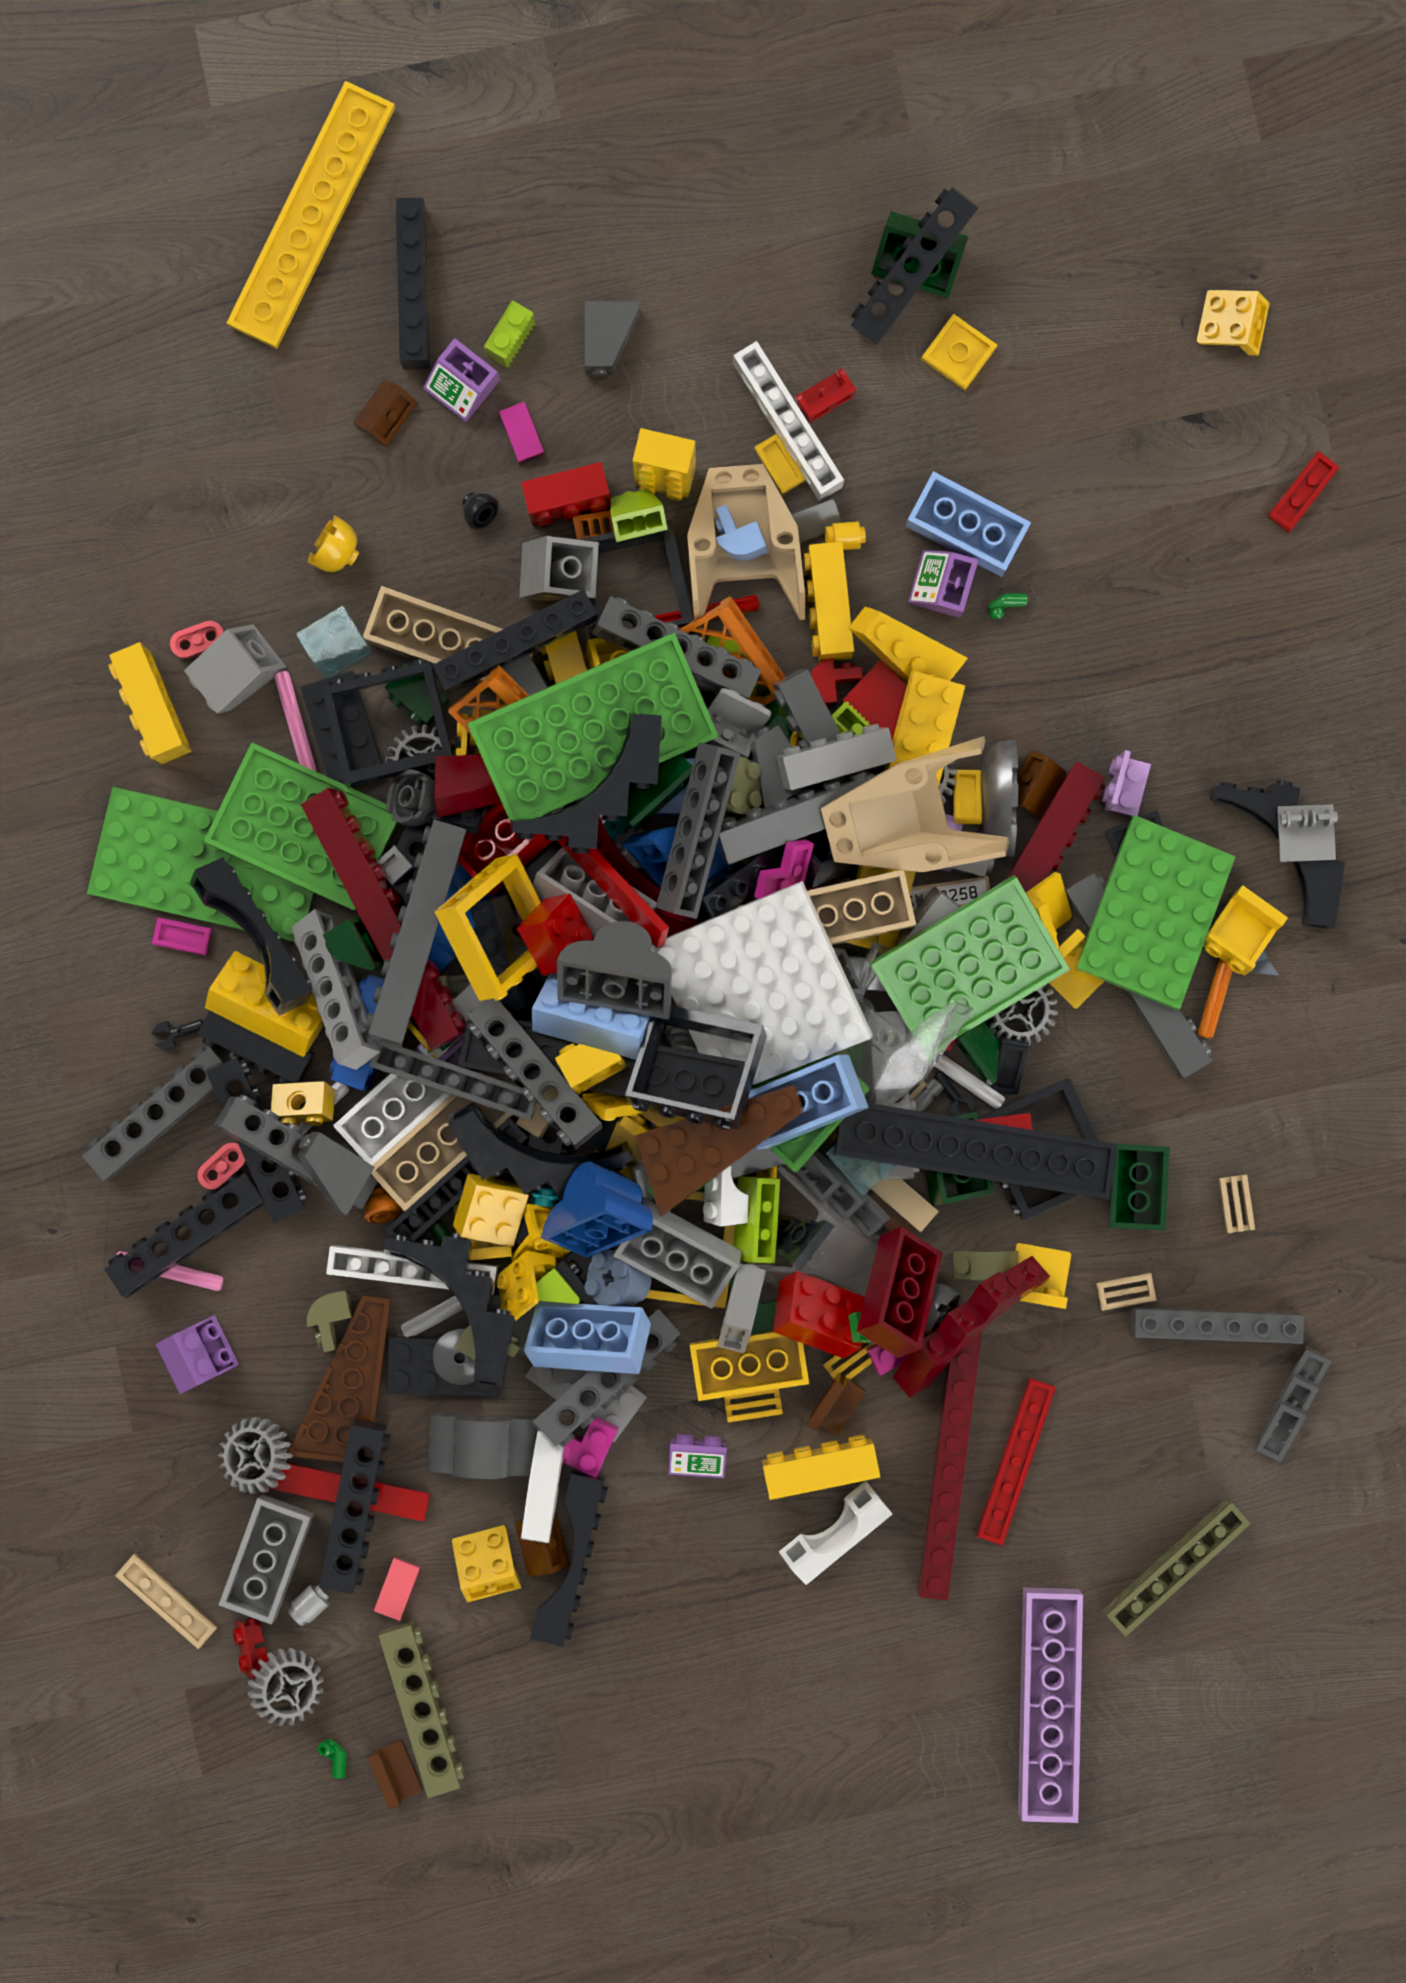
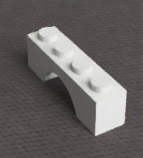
M730 1166L704 1186V1221L720 1227L748 1223V1195L740 1192L734 1185Z
M864 1481L844 1498V1510L834 1525L816 1535H798L781 1549L779 1553L791 1570L807 1585L888 1519L892 1512L872 1487Z

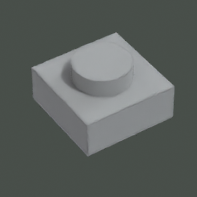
M393 846L377 861L386 870L388 875L386 879L393 886L414 868L396 846Z

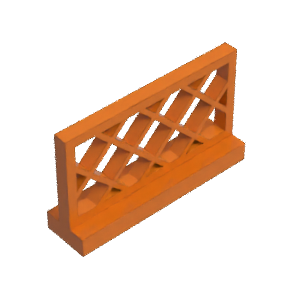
M731 596L721 601V604L680 628L685 633L690 631L701 633V638L705 639V634L721 638L720 647L722 648L724 639L736 641L740 647L738 654L730 653V655L740 660L746 659L754 663L755 667L761 670L759 674L761 678H758L756 683L766 685L771 692L767 696L761 697L752 695V690L748 700L758 702L764 706L775 700L773 692L776 690L772 684L786 676ZM718 615L724 623L723 632L707 629L708 621ZM698 657L697 660L699 664L705 666L700 660L701 657ZM722 670L724 676L733 678L730 671Z
M497 665L490 671V675L452 705L448 713L470 733L466 723L480 717V707L496 708L498 710L530 695L500 665ZM489 687L497 695L496 701L480 700L481 692ZM464 706H475L476 718L465 717L459 710Z

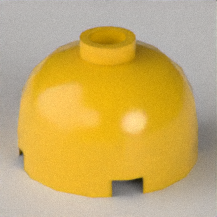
M334 515L333 521L329 520L314 545L318 550L316 554L310 552L308 563L325 572L339 571L346 564L352 566L359 554V551L355 550L358 540L353 528L347 522Z

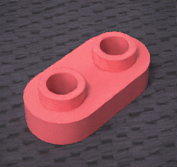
M205 621L177 631L170 640L171 650L182 659L201 655L224 633V630L214 621ZM210 632H215L216 638L209 641L207 635ZM189 641L190 647L187 650H182V643Z
M238 1143L225 1144L199 1168L198 1181L203 1187L207 1189L221 1187L246 1164ZM232 1151L238 1153V1159L235 1162L229 1158ZM211 1170H215L218 1173V1177L214 1181L209 1178Z

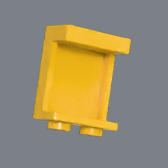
M1241 886L1234 892L1209 929L1203 946L1211 956L1221 958L1228 963V967L1232 971L1245 976L1256 966L1255 962L1275 932L1283 926L1288 917L1245 886Z

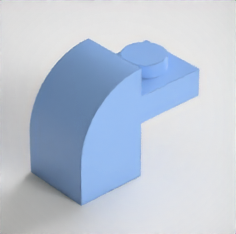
M727 505L716 508L719 517L715 518L716 525L720 534L726 533L716 537V540L726 555L735 560L748 561L769 553L757 521L737 529Z

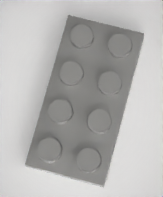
M532 1366L525 1377L557 1400L588 1371ZM610 1373L602 1374V1385L606 1388L614 1387L615 1377ZM633 1385L626 1391L621 1387L614 1394L617 1399L604 1410L600 1406L593 1413L594 1416L619 1427L613 1442L617 1440L647 1398V1395ZM583 1392L580 1395V1402L586 1407H591L595 1402V1398L592 1393Z

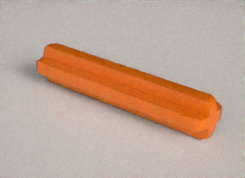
M1221 958L1218 961L1197 1032L1199 1036L1204 1038H1212L1214 1036L1233 972L1228 967V963Z

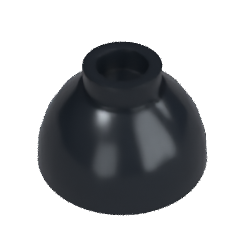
M471 492L462 501L464 518L472 529H481L488 526L498 513L499 502L489 494H475Z

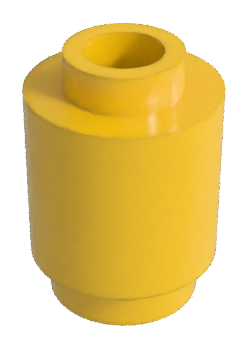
M858 521L832 523V526L825 527V542L842 541L843 550L860 549L861 543L866 542L865 527H860Z

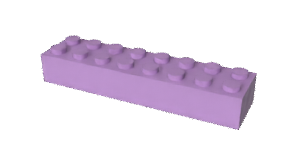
M1023 1587L1018 1814L1021 1821L1078 1823L1083 1594L1079 1589Z

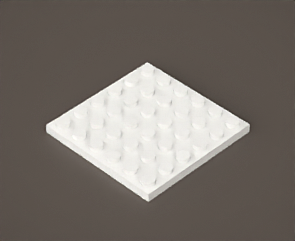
M803 881L666 938L665 944L659 948H656L653 943L651 944V951L663 956L671 965V994L677 1007L764 1026L767 1038L752 1085L869 1040L873 1036ZM689 1030L699 1053L746 1062L752 1043Z

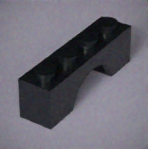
M510 894L487 898L477 902L470 908L480 944L497 977L516 961L512 949L511 936L513 927L517 922V916ZM532 973L523 975V980L507 990L508 994L499 1000L507 1011L523 1009L535 1003L539 994Z

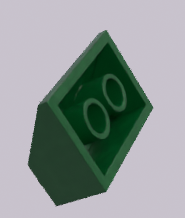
M893 211L890 212L871 274L886 278L888 274L884 272L885 268L893 257L897 260L900 259L905 252L901 249L910 234L916 237L922 229L918 226L921 220ZM961 233L957 236L920 286V290L949 298L969 236ZM926 234L922 237V245L926 249H933L937 245V239L932 234ZM909 257L905 260V267L910 272H916L920 269V262L915 257Z
M681 754L659 763L658 783H650L649 789L631 787L628 795L627 816L621 817L637 832L688 786L693 766Z
M977 1111L951 1116L979 1120ZM924 1170L931 1205H944L994 1193L992 1181Z
M1117 1144L1110 1193L1109 1228L1166 1231L1170 1147Z

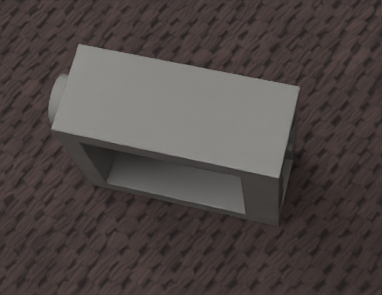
M740 1264L736 1270L717 1347L745 1353L766 1270L760 1269L753 1264Z

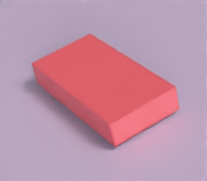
M394 1557L374 1611L400 1621L420 1566Z

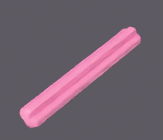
M287 671L274 674V678L299 764L318 772L290 674Z
M119 1251L116 1255H118V1254H120V1253H123V1255H126L127 1252ZM141 1258L135 1259L131 1264V1270L141 1272L144 1268V1261ZM176 1265L160 1276L215 1291L221 1290L223 1285L222 1276Z

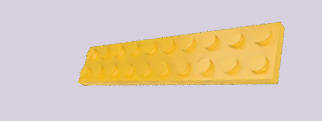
M347 81L344 82L227 321L229 327L278 349L395 110L394 103Z
M911 671L892 741L897 761L886 763L885 771L896 764L949 747L965 685L917 671ZM943 768L939 769L936 772L938 786L942 776ZM859 865L856 880L899 871V869ZM904 870L910 894L916 871ZM900 930L846 943L885 953L897 945L896 941Z

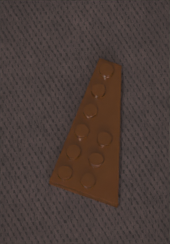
M796 1084L748 1099L739 1130L733 1128L721 1130L714 1127L711 1123L702 1122V1124H694L685 1119L635 1135L660 1217L802 1114L804 1110ZM733 1104L716 1110L730 1113Z
M362 1296L346 1333L287 1453H291L294 1457L344 1462L350 1426L353 1420L356 1418L376 1422L392 1298ZM360 1448L362 1456L371 1458L372 1450L370 1448Z

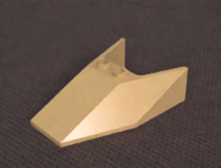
M764 464L709 468L687 534L694 620L705 614L716 583L762 578L777 579L799 620H805V588L798 526ZM727 505L737 529L757 521L769 553L748 561L735 560L726 555L716 540V537L726 534H720L716 525L715 518L719 517L716 508Z
M985 737L976 738L896 764L823 806L821 812L834 862L926 872L1006 856L1009 845L1008 837L955 831L949 828L936 778V772L959 758L982 754L986 742Z

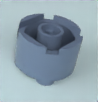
M604 1250L593 1255L584 1288L585 1292L598 1304L633 1307L636 1306V1303L646 1298L651 1286L650 1275L614 1257L615 1250Z

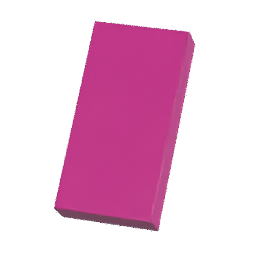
M525 402L499 411L519 464L544 455Z
M157 917L152 944L207 956L213 929Z

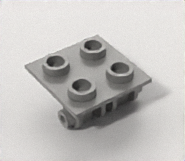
M1333 804L1277 807L1280 862L1336 860L1334 823H1337L1338 814L1337 811H1334Z

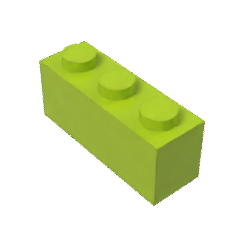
M738 1176L737 1189L748 1195V1223L735 1225L734 1247L741 1250L740 1261L775 1263L780 1179Z

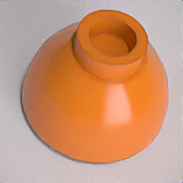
M384 1188L372 1191V1197L367 1201L364 1209V1219L376 1224L393 1221L403 1212L399 1204Z

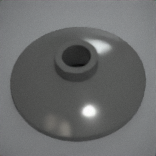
M455 1329L444 1334L436 1343L433 1351V1363L437 1373L445 1381L456 1385H466L474 1382L475 1360L464 1354V1362L458 1363L455 1360V1354L462 1352L454 1348L465 1329Z

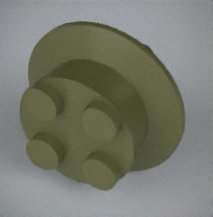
M739 757L723 819L729 817L737 819L742 817L746 811L761 805L760 767L757 763L751 762L744 757Z

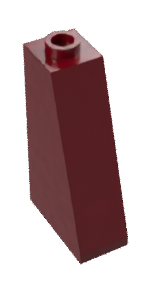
M481 755L436 756L434 798L437 817L501 802Z

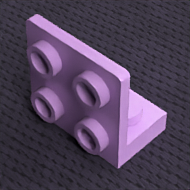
M1125 750L1111 762L1108 775L1112 776V780L1108 786H1105L1101 801L1105 802L1104 810L1132 817L1133 815H1138L1151 764L1130 759L1131 751Z

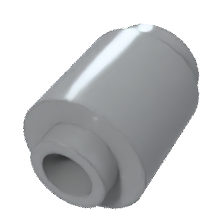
M310 1584L291 1602L292 1606L288 1609V1612L301 1626L305 1623H311L330 1605L328 1601L330 1595L325 1588L319 1587L320 1584L317 1586Z

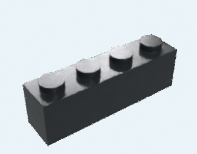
M210 1010L198 1032V1035L204 1037L202 1041L204 1044L214 1049H218L219 1045L228 1049V1056L238 1055L240 1060L245 1058L253 1062L251 1067L261 1073L267 1074L269 1070L277 1074L276 1080L283 1084L301 1083L315 1057L310 1052H307L305 1057H302Z

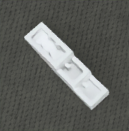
M537 1431L521 1539L549 1543L559 1490L558 1484L564 1447L562 1448L558 1444L553 1448L539 1431Z

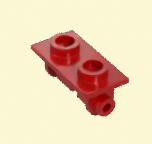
M255 1618L246 1619V1625L243 1622L234 1621L236 1628L232 1630L236 1646L239 1645L241 1656L238 1657L240 1671L245 1673L246 1677L253 1679L255 1677L252 1674V1670L256 1669L259 1671L261 1669L258 1660H263L266 1663L268 1659L265 1647L257 1649L254 1647V1644L264 1642L261 1623L257 1622Z

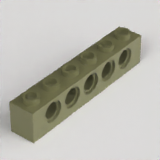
M1225 1498L1102 1611L1126 1637L1251 1523L1231 1501Z
M410 1621L382 1630L378 1636L427 1798L459 1789L462 1779L465 1778L462 1763L456 1762L454 1752L457 1751L453 1735L448 1736L445 1725L449 1724L445 1708H440L437 1700L440 1697L436 1680L432 1681L429 1671L432 1670L430 1657L428 1654H423L421 1644L424 1643L421 1628L415 1627L414 1621ZM400 1649H411L414 1653V1658L412 1660H404L400 1656ZM410 1675L419 1676L422 1680V1685L420 1687H412L408 1682V1677ZM425 1702L430 1706L431 1711L428 1714H421L417 1711L416 1704ZM428 1729L435 1730L439 1735V1739L436 1741L427 1740L424 1731ZM436 1756H441L446 1760L447 1766L437 1768L433 1764L432 1759Z

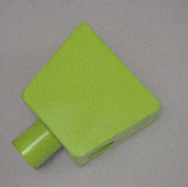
M649 489L636 492L627 491L622 495L611 498V519L616 542L667 530L663 504Z

